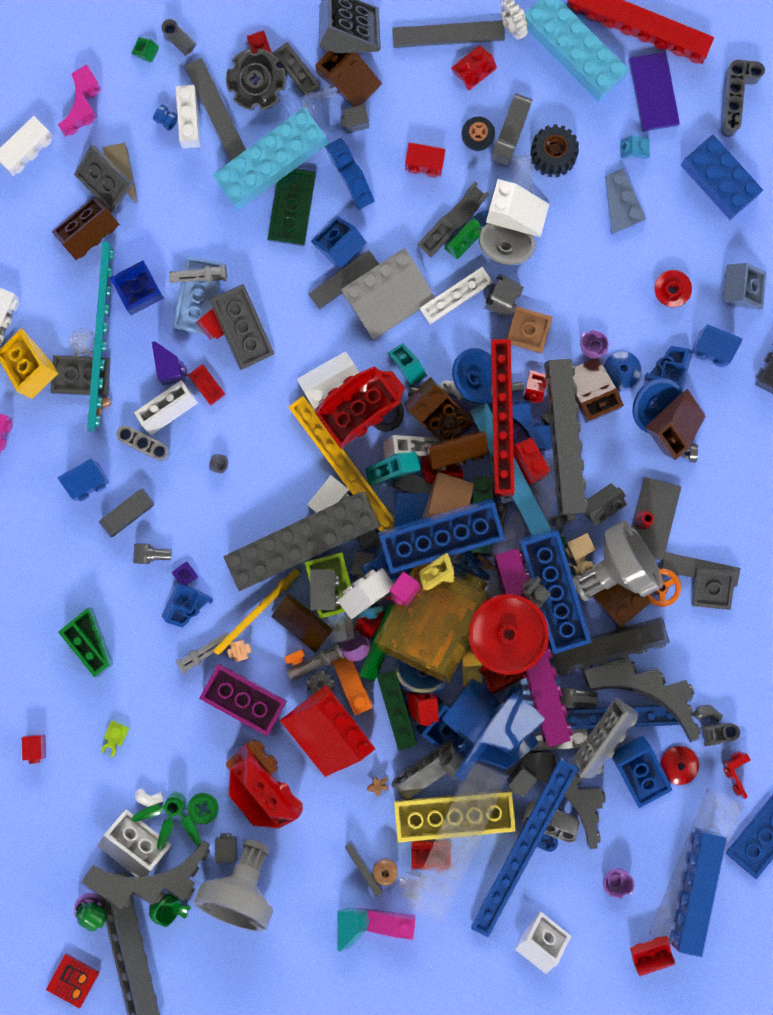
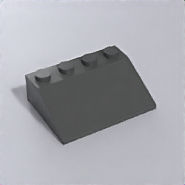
M321 0L319 4V46L326 51L335 53L379 52L381 49L379 8L361 0Z

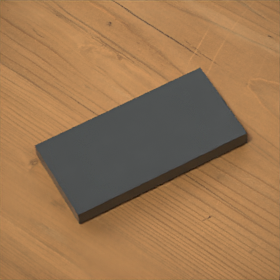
M244 284L208 299L240 370L274 355V351Z
M644 477L631 528H634L644 540L654 559L663 561L682 486ZM646 510L653 514L654 523L652 527L640 529L636 525L635 516L638 512ZM645 516L644 520L649 522V519Z

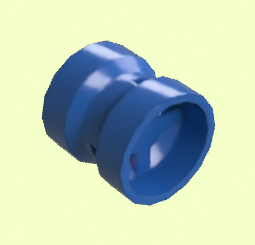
M162 104L155 111L153 121L163 124V127L170 131L178 122V115L175 112H170L168 107Z

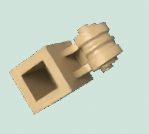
M588 533L565 543V554L568 559L571 558L574 562L573 570L576 575H582L593 569L594 563L585 559L587 554L596 550Z

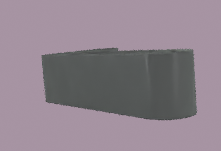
M734 60L726 70L720 127L724 136L732 137L741 127L745 84L754 85L760 81L765 73V67L761 62ZM732 69H737L740 74L734 73ZM751 71H756L758 76L753 75ZM731 87L737 88L738 92L732 91ZM729 105H734L736 110L730 109Z
M515 93L501 133L495 143L491 156L492 162L509 167L533 99Z
M446 742L393 779L391 786L403 799H410L445 774H448L452 779H456L454 775L464 760V756L451 742Z

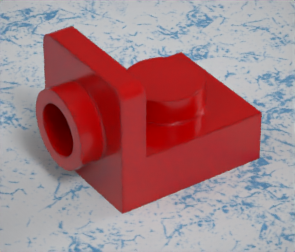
M530 370L523 399L542 403L546 389L545 374Z
M380 612L378 617L373 619H367V617L359 618L355 629L360 635L371 639L374 632L379 628L384 613Z

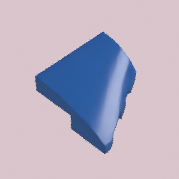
M671 346L666 351L665 356L656 362L654 369L650 373L645 374V380L651 381L657 378H666L674 381L683 389L692 358L691 350Z
M177 583L161 617L166 623L182 628L192 617L200 613L199 610L207 602L211 604L214 599L194 588Z

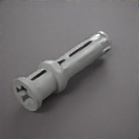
M222 264L220 267L206 266L204 269L169 271L170 284L202 280L211 283L214 280H223L224 282L228 280L226 264Z
M225 632L200 649L189 651L190 654L182 659H176L175 661L182 673L185 675L192 667L201 665L202 660L215 653L213 650L229 634Z
M337 642L335 646L325 651L321 650L319 655L288 669L287 674L290 680L293 681L323 665L329 666L331 662L339 658L344 659L345 656L342 654L340 645Z

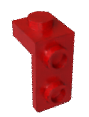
M737 751L730 755V759L722 762L725 766L723 771L728 779L731 778L734 784L732 788L737 797L740 796L746 799L748 795L734 769L751 761L748 753Z

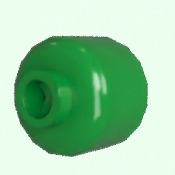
M91 901L81 904L75 915L77 924L91 932L96 931L98 928L101 929L107 919L105 917V909Z

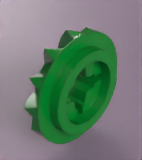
M199 793L190 799L187 810L195 823L208 824L217 817L219 806L217 799L211 794ZM207 801L206 808L209 811H204L199 816L200 808L197 805H203Z

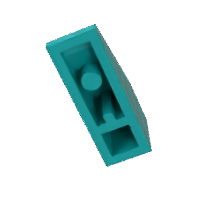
M407 452L393 455L365 468L368 483L372 487L420 471L417 453Z

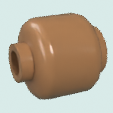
M380 859L373 867V877L380 885H391L398 877V867L391 859Z

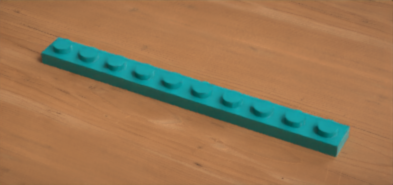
M102 242L87 432H95V427L100 425V415L96 414L97 408H101L102 397L98 396V390L103 388V378L99 377L100 371H104L105 359H101V353L106 351V341H103V334H107L108 322H104V316L109 313V304H106V297H110L111 286L107 285V279H111L112 267H109V260L113 261L114 249H110V242Z

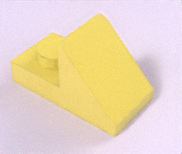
M446 553L418 572L424 590H430L442 581L454 582V570L449 555Z
M464 647L461 652L463 686L472 678L483 685L482 674L478 670L482 667V664L474 656L471 647Z

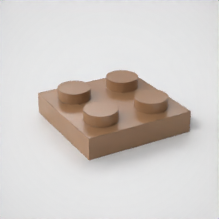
M516 306L507 339H511L512 346L542 354L553 317Z

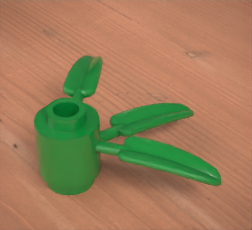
M179 792L170 794L163 806L160 807L159 804L152 805L137 812L131 818L132 822H138L162 813L163 809L169 817L168 820L165 819L163 821L157 841V849L162 850L168 841L174 822L171 821L172 817L180 814L182 818L181 824L192 841L197 846L201 844L200 835L190 816L185 817L182 812L186 806V798Z

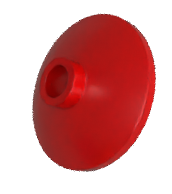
M665 271L655 282V296L661 304L667 307H680L690 299L692 283L689 277L681 271ZM669 288H674L675 293H670Z
M674 746L662 755L660 765L669 782L676 785H685L697 776L699 761L691 749L684 746ZM682 762L684 768L679 770L678 764Z

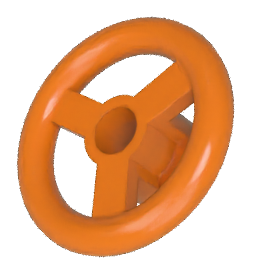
M660 568L661 574L668 575L672 579L666 582L663 581V591L658 589L653 592L659 596V601L650 594L645 597L655 606L666 607L672 605L679 598L681 583L674 572ZM675 584L674 595L665 601L668 587Z

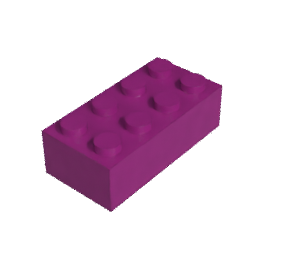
M222 664L216 666L199 697L200 700L266 736L272 731L288 701Z

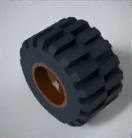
M553 124L552 128H550V125L545 126V130L540 129L538 134L534 136L530 151L532 165L535 164L534 168L537 171L540 169V174L542 175L547 173L548 177L551 178L552 175L560 177L561 173L564 176L568 170L571 171L579 153V141H576L577 136L575 134L571 135L572 130H565L563 125H561V128L557 127L558 124Z

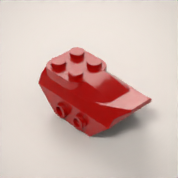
M374 366L354 376L347 377L343 381V385L329 391L328 396L320 404L315 414L339 448L342 449L357 436L362 437L365 435L370 426L379 424L383 420V416L401 403L400 399L405 387L393 371H381Z
M247 744L237 750L236 762L229 770L228 796L252 826L279 829L297 820L303 812V804L292 794L290 787L285 782H277L269 772L262 768Z

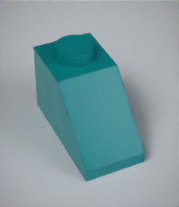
M404 343L388 352L391 360L411 386L427 377L419 359Z
M345 908L337 911V951L341 952L351 948L367 931L369 924L367 910Z

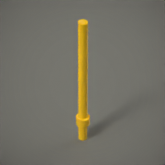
M294 569L285 579L282 578L277 583L278 586L213 651L219 656L283 591H286L291 586L290 584L300 575V572Z

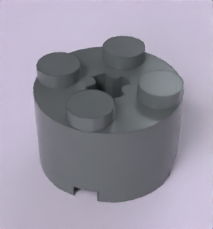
M498 274L496 277L498 282L492 285L485 302L487 305L484 306V309L506 318L513 314L517 305L514 302L517 297H520L524 286H521V283Z

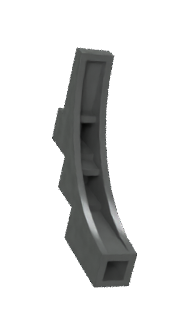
M629 657L584 670L583 675L589 691L622 689L647 696L662 705L674 716L684 730L689 743L699 739V735H701L700 728L697 723L694 724L692 718L694 712L691 705H687V702L693 699L695 693L692 685L688 684L687 680L664 686L666 683L662 672L659 673L658 668L635 675L637 669L634 661L630 662Z
M550 750L532 751L513 766L504 770L506 775H511L520 762H523L537 772L538 780L547 783L553 772V767L556 766V758ZM576 772L564 796L573 805L580 817L585 830L587 846L589 849H598L597 843L601 842L600 832L596 830V823H599V813L595 809L603 808L602 803L606 802L605 792L600 787L578 788V785H581V778Z
M205 840L202 841L193 854L180 865L154 876L124 877L106 872L92 865L81 881V884L118 909H122L123 906L128 907L133 899L130 896L132 893L150 905H153L154 902L158 904L164 895L163 889L179 900L184 901L186 898L190 899L195 891L193 888L195 882L189 878L190 876L194 878L200 869L197 865L201 859L205 861L211 852L208 848L211 844Z

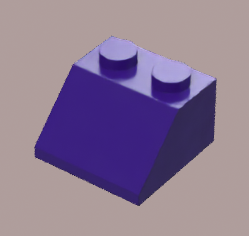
M152 341L158 381L163 386L176 384L180 380L186 382L185 376H188V372L184 362H181L176 355L156 341Z

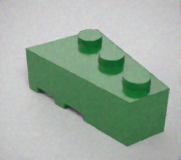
M92 607L86 608L58 631L59 635L93 677H99L114 665Z

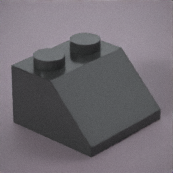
M310 570V610H336V606H339L337 601L339 594H336V586H339V575H335V570Z

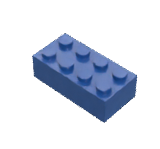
M714 134L691 152L681 164L682 168L730 221L763 192L762 187Z

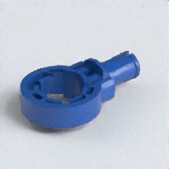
M469 550V553L465 551V557L462 561L452 563L454 572L460 573L464 577L467 575V572L479 581L481 585L484 584V579L488 580L490 575L476 565L479 560L471 553V550Z

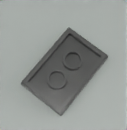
M95 145L89 147L74 173L111 213L116 212L133 184Z
M53 355L52 364L57 370L58 375L51 380V393L90 395L93 357ZM101 357V359H105L104 371H100L99 378H103V388L98 390V396H109L111 359Z

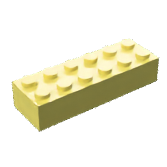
M509 789L394 800L398 842L516 831L512 792Z

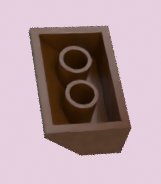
M94 196L51 232L72 257L78 260L84 257L93 246L100 244L105 236L113 233L120 224Z
M478 431L425 446L424 449L430 469H435L436 472L446 470L447 465L454 464V467L466 464L465 460L471 458L473 461L484 459L483 455L488 454L486 432Z

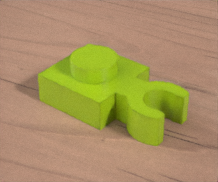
M111 720L104 736L108 743L102 746L101 753H105L106 748L109 747L112 749L110 757H114L117 753L116 745H123L130 727Z

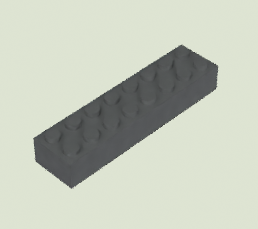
M362 491L226 554L223 558L238 591H242L379 528L381 523L366 491Z

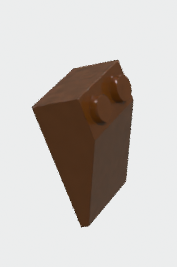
M619 584L609 589H603L591 596L616 627L622 628L651 603L646 597H642L639 593H634Z

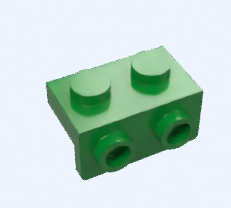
M474 218L468 222L444 247L445 251L458 260L479 238L482 230L479 222Z

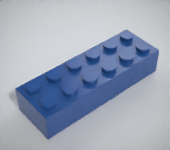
M492 499L378 532L390 574L435 561L445 553L452 556L505 540L496 506Z
M554 528L518 539L530 578L539 577L541 579L539 583L551 593L540 607V610L548 624V642L553 654L591 643L559 531Z
M696 827L695 831L691 832L690 843L692 845L691 850L686 854V863L688 864L686 871H683L682 882L684 884L682 890L678 893L677 900L680 903L678 910L674 912L673 920L675 927L670 932L669 941H671V945L679 953L702 958L727 838L718 832Z

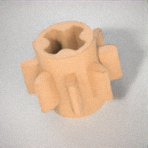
M244 640L231 643V649L227 650L229 659L234 658L235 662L249 659L248 653L252 652L250 644H245Z

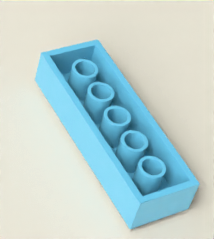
M539 0L525 13L527 30L598 102L626 77L629 69L561 0Z
M303 107L214 173L213 177L233 205L240 210L328 145L329 141L306 108Z

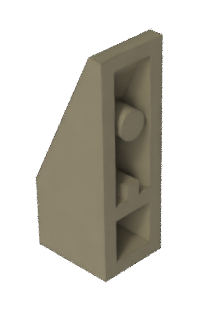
M120 143L102 147L104 155L133 183L127 194L134 203H138L126 144Z

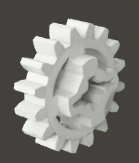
M514 0L502 1L500 4V15L504 27L510 34L512 33L513 37H516V40L527 36V22L524 11L518 4H515Z

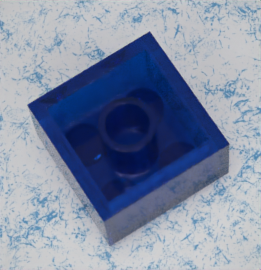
M144 260L110 277L120 299L131 316L164 299Z

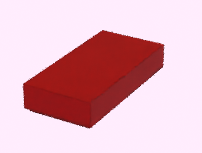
M203 364L188 374L210 406L226 395Z

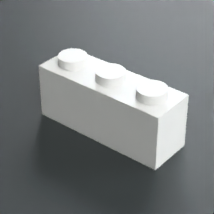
M195 85L175 86L179 142L182 149L201 147L198 98Z
M33 116L0 148V163L14 176L24 169V165L34 160L38 152L42 148H46L54 137Z
M180 380L135 411L134 414L142 427L150 435H153L198 404L190 389Z

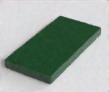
M294 169L276 182L268 241L305 246L316 172Z

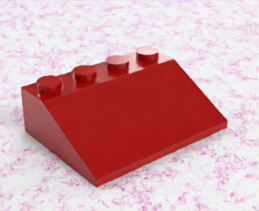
M325 685L280 719L283 726L324 777L360 762L376 750L371 740L328 685Z

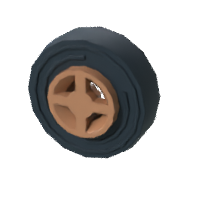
M472 117L463 125L461 131L462 141L471 150H485L493 143L495 137L494 126L485 117Z

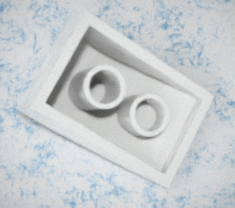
M498 179L486 223L541 237L549 203L515 183Z

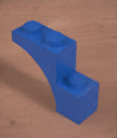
M339 138L326 145L325 149L344 181L357 209L360 210L374 203V197L363 171L355 163L350 149L344 140Z
M526 401L514 402V405H512L513 422L520 425L528 439L533 438L539 451H551L550 425L546 426V423H535V426H532L531 404H526Z

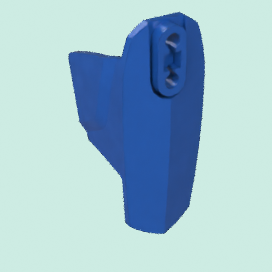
M519 685L518 688L514 686L500 703L495 715L477 738L454 775L456 779L464 781L477 760L508 769L538 745V740L532 732L544 722V718L532 705L522 698L524 691L522 685Z

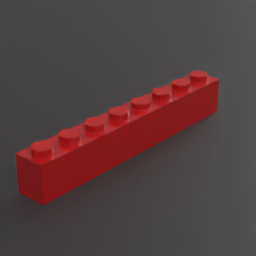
M567 0L566 6L574 14L583 15L590 21H598L607 28L620 30L624 35L637 37L641 42L654 44L658 49L669 50L674 55L686 57L696 64L704 63L715 38L625 0Z
M492 339L491 384L494 497L514 496L511 339Z

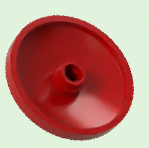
M502 594L486 600L477 608L469 624L468 639L474 656L483 666L496 673L511 675L522 673L532 668L542 658L548 645L549 630L544 614L532 601L519 595Z

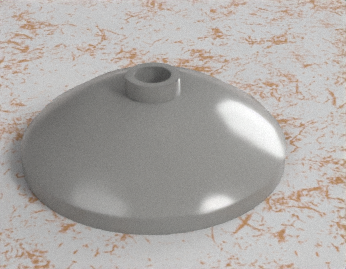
M488 223L482 228L479 235V246L484 254L493 261L505 265H515L527 261L533 255L535 240L531 234Z

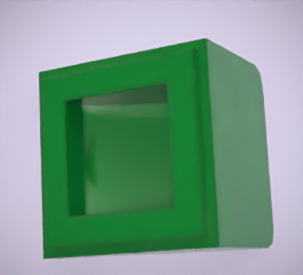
M138 37L131 54L152 63L159 50V46L151 39Z

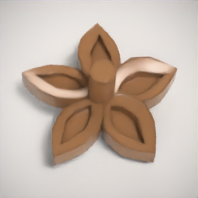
M481 555L477 556L478 560L484 563L481 567L483 571L486 567L493 571L497 569L488 559Z
M373 777V783L367 787V790L374 792L378 797L382 792L381 790H390L388 785L385 784L388 778L384 777L379 781L377 777Z

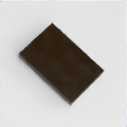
M289 593L283 598L271 616L315 653L334 630Z

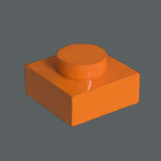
M303 649L285 656L284 659L287 664L292 663L294 666L303 662L302 657L306 655Z

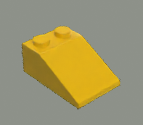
M22 328L0 348V363L16 391L31 399L58 375L49 358Z

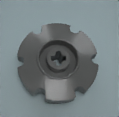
M247 49L232 59L234 68L227 69L226 86L229 92H235L233 100L238 105L254 111V108L259 106L260 110L264 111L280 101L278 93L279 91H285L287 78L285 69L277 67L279 59L263 49H259L256 54H253L251 49ZM256 75L258 78H260V81L257 82V85L254 82H252V79H255Z

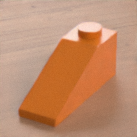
M346 657L333 661L332 663L354 715L356 716L373 708L374 705L354 662Z

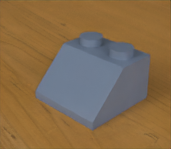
M749 263L728 264L725 272L723 302L736 307L763 309L767 272Z

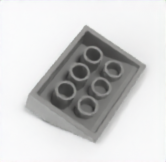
M405 248L341 289L343 297L373 341L418 312L420 307L435 298L420 270Z
M617 697L572 759L573 764L578 766L577 772L582 779L594 778L596 774L599 775L602 772L603 764L607 758L610 759L614 755L617 744L623 742L627 735L626 731L629 727H633L638 720L636 710Z

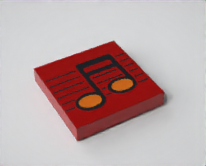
M66 953L49 982L46 991L80 1009L100 972Z

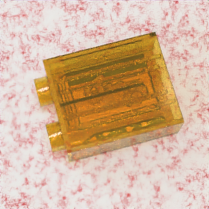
M425 563L413 567L409 575L419 582L421 589L408 606H405L403 603L401 605L394 603L374 642L380 651L449 684L469 645L468 630L471 618L477 608L490 599L488 591L485 590L487 583L472 574H466L463 580L454 576V582L442 581L432 589L424 590L418 572L429 565Z

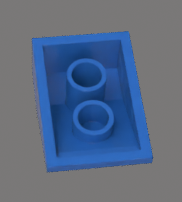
M472 678L458 692L442 720L472 746L495 715L501 702H499L496 696L491 695L481 683Z
M644 735L615 750L611 758L638 808L673 790Z

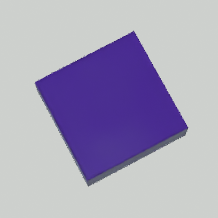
M188 561L171 572L178 583L186 586L198 578V575Z

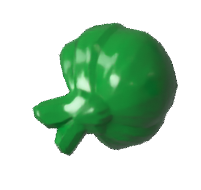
M164 893L158 904L154 902L153 905H149V917L155 924L166 928L175 920L177 915L185 919L188 916L186 911H189L191 906L182 905L181 900L172 894Z

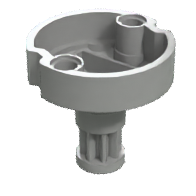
M624 520L605 531L604 560L594 565L593 569L572 578L577 594L585 602L591 599L592 595L603 589H609L616 584L634 593H639L642 597L651 594L663 586L660 570L649 548L638 532L631 528L628 522Z
M246 839L239 863L235 864L231 876L204 881L200 885L194 905L204 913L227 924L250 931L263 932V930L268 928L274 909L268 904L257 884L261 876L260 869L265 857L269 855L270 848L259 841Z

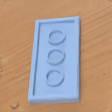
M187 256L184 270L204 269L206 266L220 267L225 263ZM205 280L182 282L172 329L206 336L196 322L212 309L208 299L219 295L222 280H214L211 283Z

